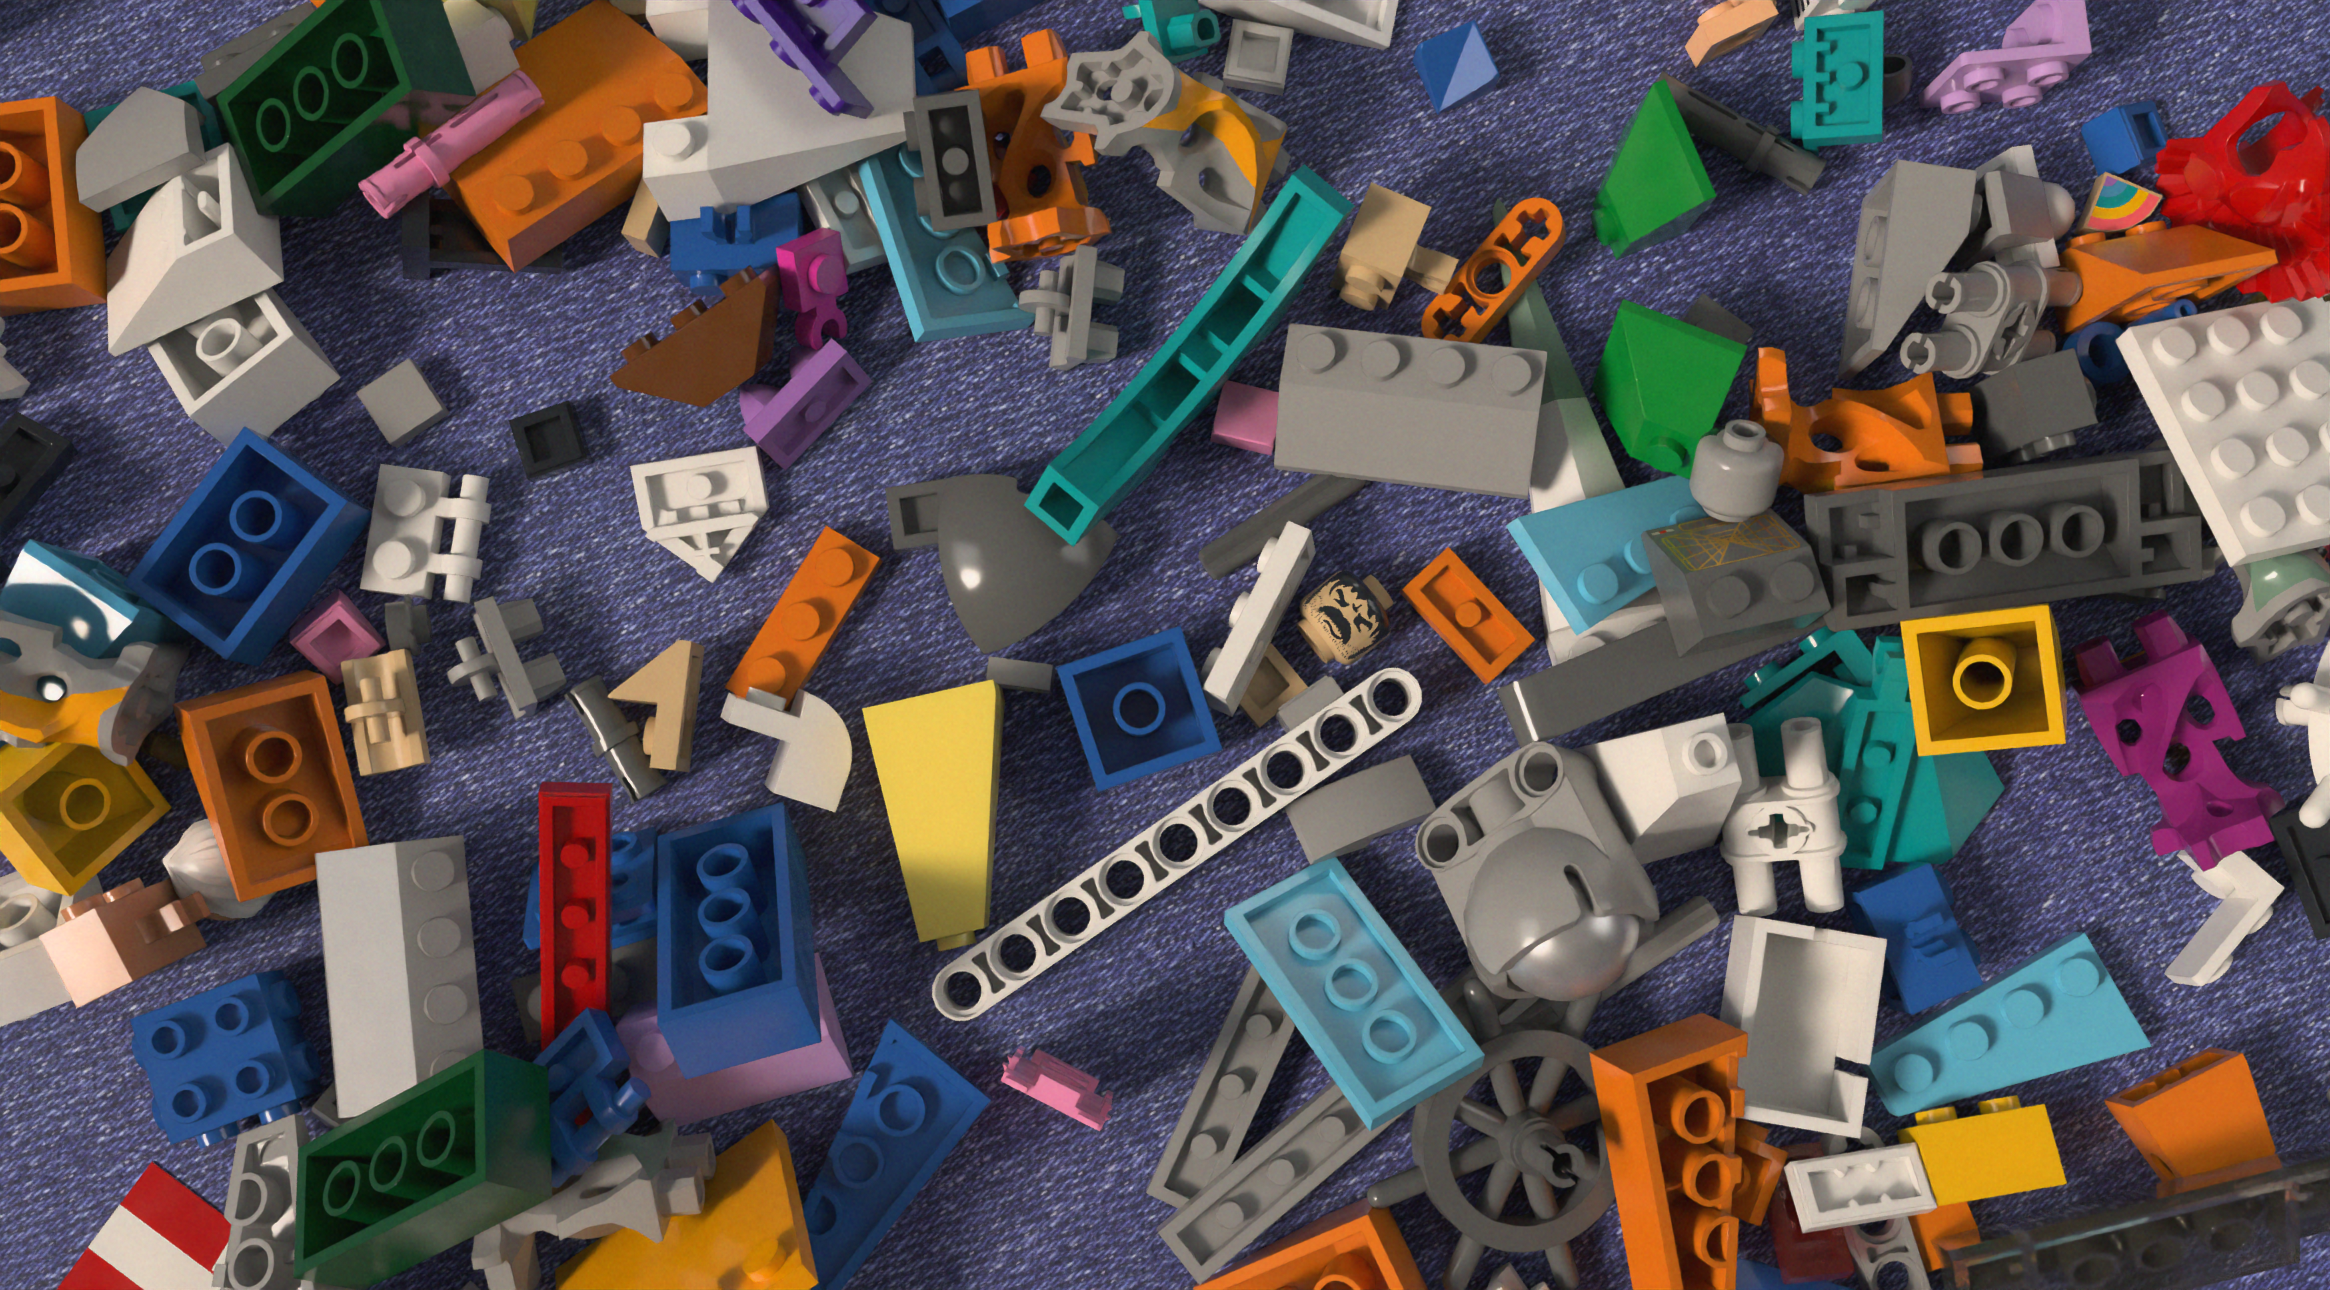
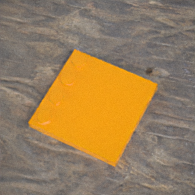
M770 1119L717 1156L713 1179L703 1180L705 1203L702 1212L671 1217L663 1241L655 1243L638 1231L627 1227L615 1233L602 1236L555 1269L556 1290H810L819 1282L785 1133L773 1119Z

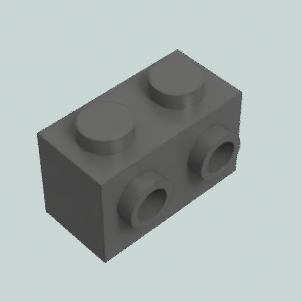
M979 88L914 96L912 98L914 111L903 112L909 152L921 151L924 176L913 178L919 217L931 216L933 232L982 226L997 222L998 216Z
M2074 348L2010 365L1962 392L1970 393L1973 409L1972 427L1977 443L1980 445L1984 463L2007 457L2010 467L2045 458L2051 452L2076 445L2074 433L2098 423L2094 412L2097 403L2095 390L2090 380L2083 376Z

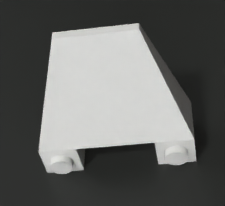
M646 0V18L657 39L677 53L683 61L708 58V115L644 123L643 180L667 221L700 218V207L713 206L715 211L719 213L731 214L737 211V206H751L907 141L903 112L914 111L912 98L916 96L914 31L911 24L874 12L878 18L837 64L874 107V111L867 119L843 113L839 116H834L823 109L809 93V88L813 84L801 70L793 69L773 52L769 45L773 37L762 24H756L745 17L731 0Z

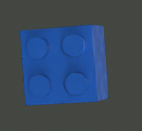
M1181 626L1056 667L1099 793L1218 754L1223 750Z

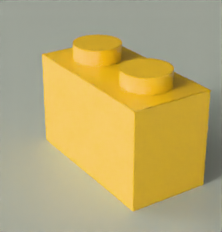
M2018 1095L1978 1102L1981 1115L1958 1119L1954 1106L1914 1113L1918 1126L1896 1131L1900 1144L1917 1142L1937 1207L2067 1184L2045 1104L2021 1108Z

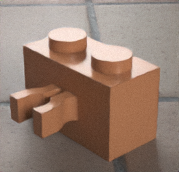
M139 877L104 894H95L61 910L60 912L66 923L40 935L39 938L76 1008H79L206 947L207 945L195 922L211 915V912L200 891L180 899L174 890L171 878L145 888Z

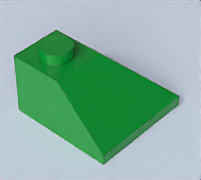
M1665 79L1653 83L1625 125L1592 204L1594 211L1591 213V220L1596 236L1602 245H1610L1616 261L1684 234L1717 197Z
M1623 299L1591 388L1629 456L1646 462L1657 470L1671 472L1690 480L1699 440L1703 434L1713 428L1748 346Z

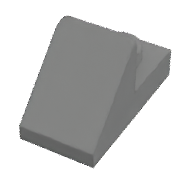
M1999 170L1986 172L1976 182L1974 194L1982 196V211L1975 231L1968 234L1955 252L1957 268L1973 267L1977 263L1986 262L2004 248L2047 242L2053 238L2045 188L2041 179Z

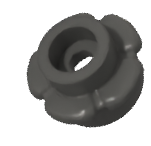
M404 594V601L385 603V621L391 651L407 649L411 650L413 656L420 655L421 644L433 642L431 619L427 604L414 606V600L410 594Z

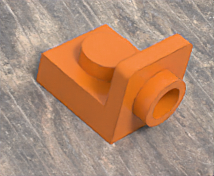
M1736 1118L1734 1153L1742 1157L1741 1183H1735L1732 1191L1731 1215L1748 1223L1761 1226L1789 1152L1765 1142L1770 1130L1745 1119Z

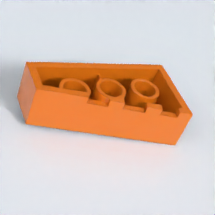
M1702 1012L1589 1052L1633 1290H1736L1739 1219L1731 1215L1732 1191L1735 1183H1741L1742 1157L1734 1153L1736 1118L1744 1117L1745 1089L1737 1085L1739 1058L1747 1057L1748 1033Z

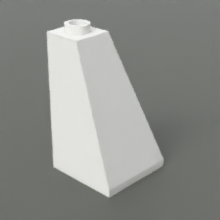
M1724 713L1682 721L1573 749L1588 755L1595 763L1598 772V785L1640 865L1713 846L1742 783Z

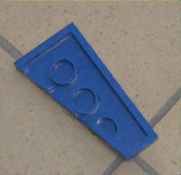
M894 1016L889 1019L880 1038L881 1041L869 1067L862 1077L852 1104L833 1140L823 1167L802 1208L819 1282L810 1290L843 1289L993 1098Z

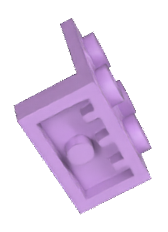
M2035 0L2006 29L2002 49L1961 53L1918 95L1920 108L1941 107V111L1944 114H1959L1974 110L1981 103L2002 101L2004 108L2014 109L2040 102L2043 99V95L2055 84L2066 80L2069 77V72L2092 54L2085 0Z

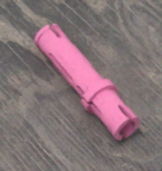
M516 70L511 76L499 83L500 85L478 98L434 132H431L423 139L418 137L410 139L404 144L405 151L384 168L376 171L359 183V188L363 191L366 199L381 216L389 219L420 193L425 192L431 186L441 188L450 181L448 174L458 168L460 164L471 156L476 155L522 119L527 118L545 105L540 91L531 79L522 71Z

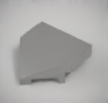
M141 86L121 102L96 127L76 151V180L79 202L99 213L207 163L200 126L203 125L207 117L184 100Z

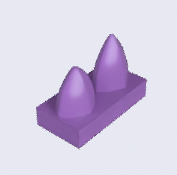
M832 338L819 350L802 345L791 347L789 370L792 379L782 389L765 384L740 385V409L746 424L742 430L785 471L872 382L850 354Z

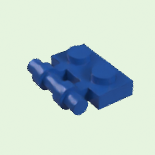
M586 1007L532 1062L548 1067L550 1141L553 1154L551 1157L552 1187L555 1188L560 1187L572 1174L582 1175L598 1159L597 1149L612 1134L622 1135L638 1119L637 1109L651 1097L648 1085L637 1077H631L618 1089L614 1079L632 1061L607 1012L604 1010ZM589 1106L593 1116L578 1129L574 1120Z

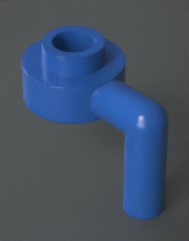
M2180 299L2177 302L2144 315L2122 328L2109 322H2095L2073 332L2066 339L2062 351L2071 348L2075 349L2083 376L2090 380L2094 389H2099L2123 379L2130 371L2115 342L2129 327L2196 315L2197 309L2190 300ZM2089 354L2092 356L2094 364L2091 361Z

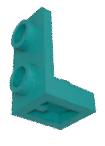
M1825 625L1798 644L1804 653L1803 656L1783 669L1777 660H1774L1748 677L1744 683L1750 691L1739 698L1746 710H1751L1835 653L1843 661L1832 669L1840 681L1855 686L1871 687L1873 680L1872 655L1854 630L1834 632Z

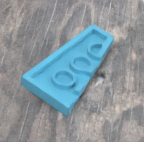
M907 141L856 162L915 343L1026 329L1035 320L1036 315L1025 312L1018 307L1019 301L1005 279L1009 273L1004 263L992 264L990 253L974 227L933 232L931 216L919 217L913 178L924 176L920 150L909 152Z
M1679 475L1667 477L1521 516L1506 525L1576 636L1656 586L1641 538V534L1644 531L1710 517L1693 498L1689 487V479Z
M2072 932L1873 1047L1870 1065L1861 1064L1889 1114L1899 1117L2151 1047V1044L2087 935L2082 932Z

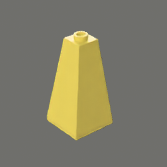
M993 679L862 708L919 941L921 943L936 939L938 951L977 943L974 930L989 926L1005 707L1003 690Z

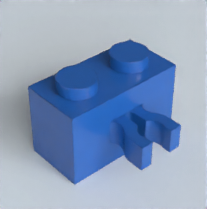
M780 193L751 206H737V211L731 214L716 212L713 206L700 207V218L670 221L671 272L684 287H690L692 293L716 296L724 294L719 285L750 264L757 274H760L775 263L778 264L776 247L808 234L807 210L798 193Z
M1905 862L1843 889L1844 906L1856 933L1887 939L1881 990L1889 1009L1915 1014L1983 985V981L1976 968L1981 963L1977 946L1965 930L1959 929L1949 907L1954 903L1952 890L1943 874L1937 869L1933 870L1929 862Z

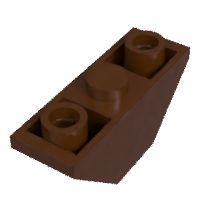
M750 264L719 285V288L725 295L724 298L709 308L700 298L669 320L675 327V331L660 341L652 331L620 352L627 363L611 374L609 378L618 388L705 408L754 376L772 359L782 289L778 264H773L760 274H757Z

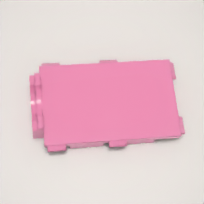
M1021 1045L1013 1056L1008 1054L1009 1064L1006 1062L1002 1063L1005 1072L1000 1081L1098 1131L1101 1130L1106 1120L1111 1119V1116L1107 1113L1109 1110H1112L1113 1092L1107 1090L1104 1098L1095 1094L1099 1079L1038 1048L1031 1061L1022 1057L1026 1048Z

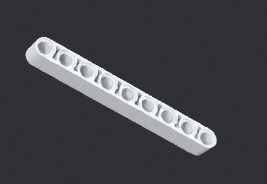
M1386 668L1367 678L945 966L937 974L932 985V998L936 1008L945 1017L955 1021H968L988 1010L1410 721L1418 713L1422 703V690L1418 681L1409 672L1400 668ZM1392 682L1403 690L1405 706L1399 715L1388 716L1376 708L1373 701V693L1379 683ZM1339 717L1351 725L1353 742L1345 752L1331 751L1323 744L1320 738V729L1326 719ZM1277 753L1291 754L1300 763V780L1290 789H1282L1275 786L1267 775L1269 759ZM1226 788H1234L1241 791L1249 802L1248 815L1240 824H1224L1216 817L1213 811V802L1216 795ZM1173 824H1183L1189 827L1197 839V847L1194 854L1182 862H1174L1167 859L1160 849L1162 832ZM1121 860H1129L1136 863L1144 875L1142 889L1130 898H1121L1114 895L1107 885L1109 868ZM1066 897H1075L1082 900L1090 912V921L1087 928L1077 934H1068L1061 931L1054 921L1055 907L1060 900ZM1012 934H1021L1028 937L1036 949V958L1033 965L1025 970L1009 968L1001 957L1002 943ZM966 971L973 974L979 980L981 997L977 1004L963 1007L956 1004L950 998L948 982L954 973Z

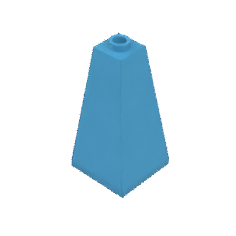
M29 539L21 551L0 595V610L63 627L62 643L70 645L78 653L89 658H118L123 648L131 642L146 641L157 644L165 641L181 644L191 635L187 630L125 586L123 583L127 577L98 558ZM0 637V651L14 657L22 655L18 644L11 639ZM46 675L37 680L36 691L44 699L59 700L66 694L67 685L60 677ZM0 740V748L3 745L8 744L7 742Z

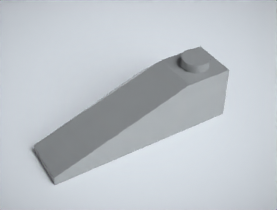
M293 1114L238 1135L224 1217L231 1224L225 1264L215 1263L211 1287H221L220 1290H354L293 1278L298 1148L311 1141L303 1115Z

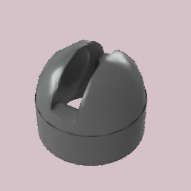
M1884 54L1883 107H1892L1903 102L1910 93L1913 82L1912 60L1902 54Z

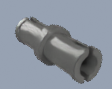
M597 675L577 685L570 692L566 693L564 697L567 702H570L595 743L591 746V749L597 759L602 757L606 759L630 797L631 804L634 805L659 791L669 782L666 777L662 776L659 769L650 768L651 757L644 753L643 744L638 738L642 730L636 721L628 722L616 701L608 698L610 692L604 684V679L601 675Z

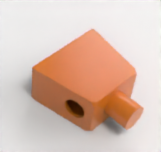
M2209 1047L2104 1099L2109 1111L2168 1188L2192 1196L2209 1192L2219 1214L2223 1217L2246 1213L2259 1204V1200L2245 1173L2272 1160L2276 1149L2247 1060L2243 1053Z

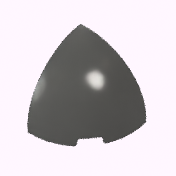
M970 474L948 478L943 491L938 518L940 563L950 600L966 632L984 654L998 651L1024 639L1062 612L1078 597L1098 573L1113 549L1119 534L1107 522L1102 520L1073 547L1024 506L1030 495L1022 493L1016 488L1017 479L1015 477L995 474Z

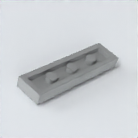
M1252 963L1146 1188L1147 1194L1178 1209L1232 1165L1295 1028V1024Z

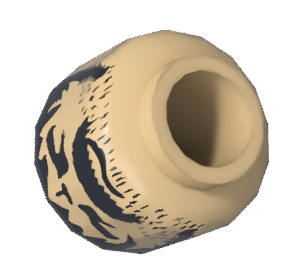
M1339 571L1301 600L1299 607L1303 619L1297 622L1296 626L1308 645L1326 664L1335 659L1344 665H1351L1389 636L1391 622L1386 610L1393 605V601L1374 576L1369 575L1361 580L1352 572Z

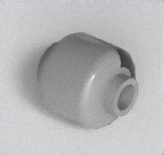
M1733 420L1726 425L1709 430L1701 436L1695 453L1689 482L1693 498L1703 507L1708 515L1721 521L1743 522L1752 516L1761 514L1772 506L1777 492L1785 458L1780 443L1770 434L1766 433L1760 424L1749 420Z

